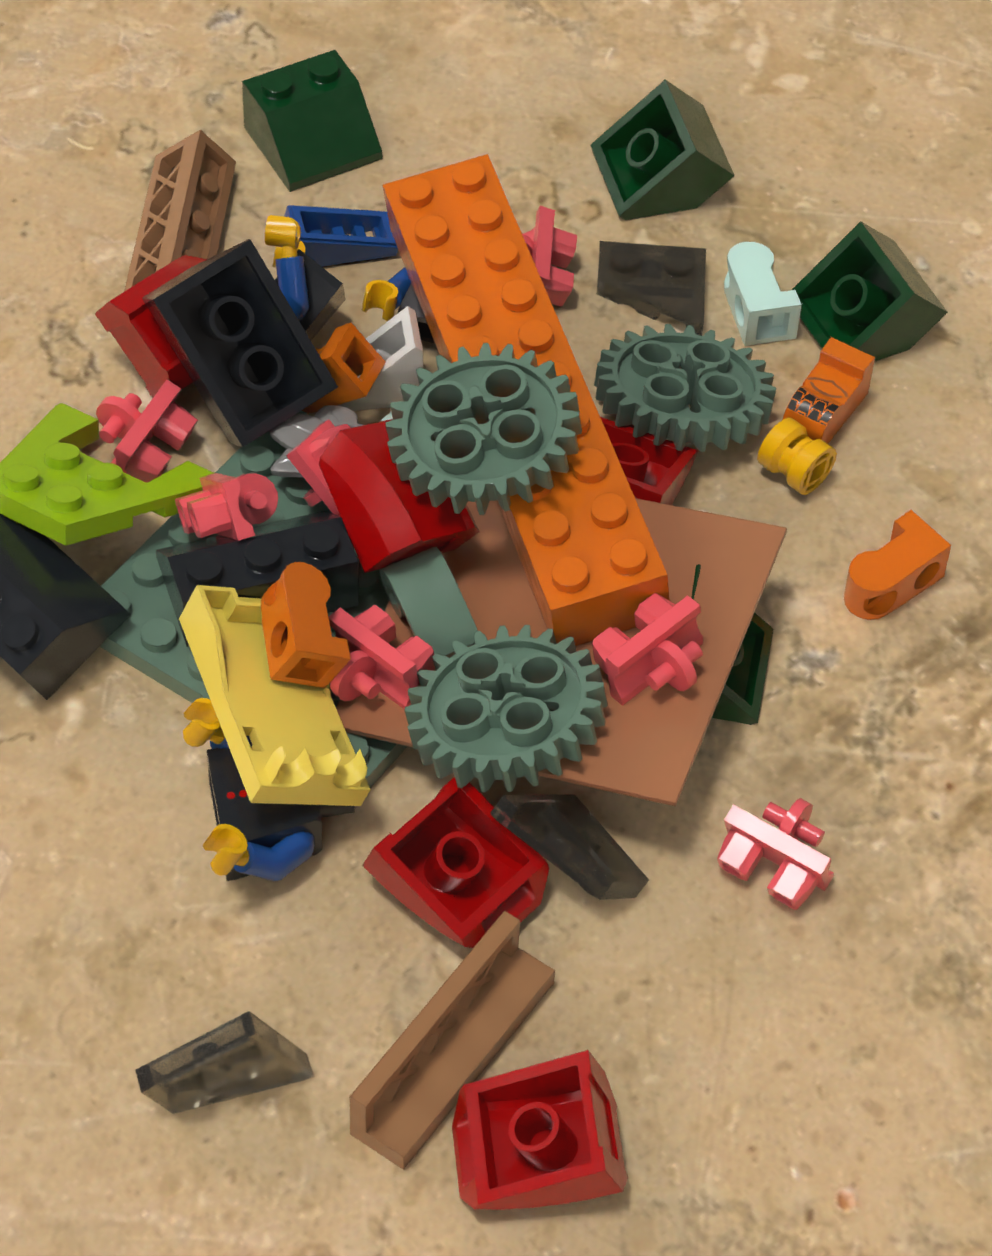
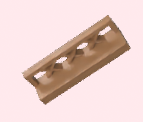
M202 130L195 132L155 157L124 291L183 255L204 259L217 255L236 161Z
M506 911L501 914L350 1095V1135L403 1170L455 1107L462 1086L476 1081L554 984L555 970L518 948L520 920Z

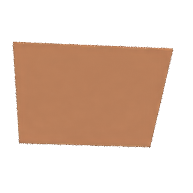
M636 499L668 574L670 602L677 604L687 595L689 597L692 596L696 565H701L694 595V601L701 607V613L697 615L696 622L703 636V644L700 646L703 656L692 663L696 670L697 682L684 692L675 689L669 683H666L657 691L648 686L622 706L610 696L608 675L600 668L608 706L603 708L606 720L605 726L594 727L597 743L595 745L579 744L582 754L580 762L564 757L559 760L562 775L556 776L546 768L539 771L538 774L542 777L676 807L787 533V528ZM497 500L489 501L484 515H479L475 502L468 501L466 505L480 532L457 549L442 553L462 593L477 630H480L490 640L496 638L500 626L505 625L510 637L517 636L524 625H530L533 638H538L547 630V627ZM389 601L385 612L390 615L396 629V638L389 644L396 649L410 637H414L406 617L400 618ZM635 627L622 632L631 639L640 630ZM593 641L577 645L576 651L583 649L590 651L592 665H596L593 654ZM379 692L373 699H368L363 694L352 701L345 702L340 699L336 709L347 733L413 747L407 728L408 722L405 709L383 693Z

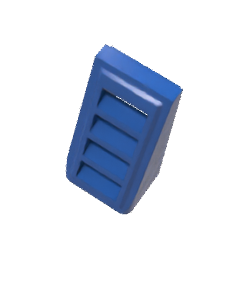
M287 205L284 217L293 218L299 223L301 227L300 241L305 245V254L321 267L397 255L398 247L390 230L388 213L385 211ZM372 231L374 237H367L365 232Z

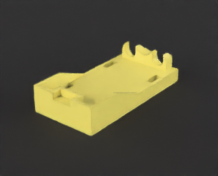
M197 585L180 615L179 621L250 803L361 806L371 790L365 778L368 768L361 750L359 749L357 754L354 752L332 700L330 684L325 688L271 680L262 626L261 598L238 597L235 588ZM246 736L250 737L252 747H250V744Z

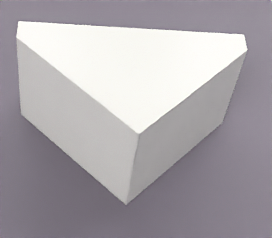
M409 306L405 307L366 338L386 361L367 396L337 406L347 407L352 411L390 408L391 402L403 401L400 389L402 384L419 386L416 369L419 367L423 368V348L416 312Z

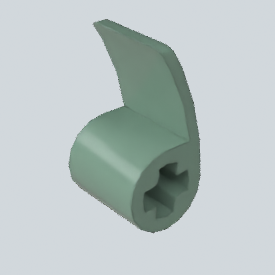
M436 546L380 569L384 589L396 614L400 618L406 617L414 637L417 635L432 646L434 654H441L451 658L455 655L452 642L455 640L467 647L475 644L474 635L478 631L442 553Z

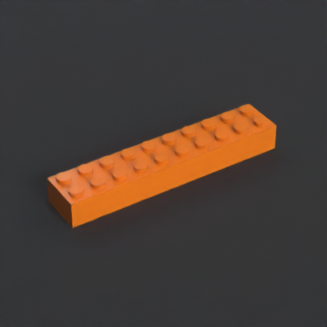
M488 154L383 184L390 230L439 354L450 363L458 361L459 347L464 346L470 356L475 357L479 356L483 343H488L492 355L499 356L507 344H512L515 359L519 360L525 353L533 350L536 354L538 366L547 361H553L556 376L567 375L571 392H576L582 434L576 435L579 447L578 454L567 455L568 472L562 473L550 470L554 487L549 490L537 484L531 486L532 502L528 503L516 494L510 496L511 505L509 511L505 512L500 507L547 629H553L556 643L571 636L574 638L575 646L593 641L594 638L609 627H617L620 631L635 628L634 613L638 609L639 604L654 593L670 601L668 574Z

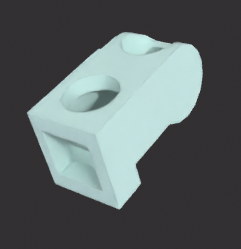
M742 242L736 244L729 250L727 255L729 271L724 280V292L744 346L796 339L802 304L796 290L781 292L773 274L774 254L768 247L760 243Z

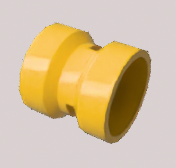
M788 417L776 424L767 434L759 448L757 460L759 464L770 472H781L784 474L790 487L802 495H807L819 487L826 479L836 461L837 452L836 449L821 439L812 440L807 436L806 427L795 419Z

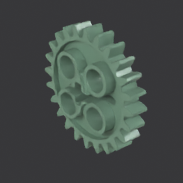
M665 324L664 333H658L647 325L644 326L642 337L634 332L626 331L624 341L612 339L610 349H603L601 351L600 362L597 363L594 386L597 387L595 398L598 401L604 402L602 410L604 414H617L615 421L617 427L633 424V437L635 438L650 433L654 435L653 443L656 446L661 445L668 439L674 441L675 448L678 451H682L687 442L694 443L700 452H705L707 442H713L720 449L727 450L729 438L743 445L746 443L748 433L758 436L761 432L762 424L769 423L776 387L772 386L773 373L764 372L766 362L764 360H751L753 352L751 348L735 350L734 338L731 337L719 342L715 340L714 330H709L703 336L696 335L692 325H688L684 333H679L670 324Z
M483 343L479 356L471 357L464 346L459 347L458 361L450 363L446 358L438 355L436 356L438 370L434 373L420 367L416 369L419 386L412 384H402L400 386L403 401L391 402L390 409L393 420L386 422L389 452L392 463L396 464L400 480L410 481L412 492L415 496L428 491L433 507L439 506L450 497L454 513L457 514L465 508L468 501L476 503L479 515H484L489 501L494 500L498 501L500 507L505 512L509 511L511 505L510 496L518 494L528 503L532 502L531 486L537 484L551 490L554 486L550 470L567 473L569 470L567 455L578 454L579 447L576 435L582 434V426L576 392H571L567 375L556 376L553 361L550 360L538 366L536 354L533 350L528 351L518 360L515 359L512 344H507L499 356L492 355L488 343Z
M503 625L499 627L496 638L490 640L480 630L476 631L474 635L475 644L470 647L457 640L452 642L455 655L451 658L441 654H434L432 658L436 671L419 670L417 675L420 687L408 689L411 705L405 707L408 722L407 728L413 748L419 751L422 764L424 766L434 764L436 775L440 779L454 772L457 787L463 788L474 777L478 778L481 792H487L494 780H503L507 792H511L516 785L517 778L523 776L526 777L530 784L537 786L539 785L538 772L545 768L556 776L562 775L559 760L564 757L580 762L582 754L579 744L595 745L597 737L594 727L605 726L606 723L603 708L608 706L599 665H592L588 649L576 651L574 638L571 636L556 643L554 632L551 628L544 631L538 638H533L530 625H524L517 636L509 637L508 630Z

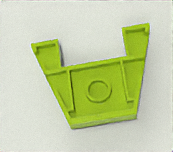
M60 403L0 462V514L67 546L133 527V517L152 511L165 518L178 514L175 499L203 491L199 478L214 474V472L186 461L150 482L141 481L124 473L122 468L116 464L103 463L80 452L79 449L99 439V420L64 403Z

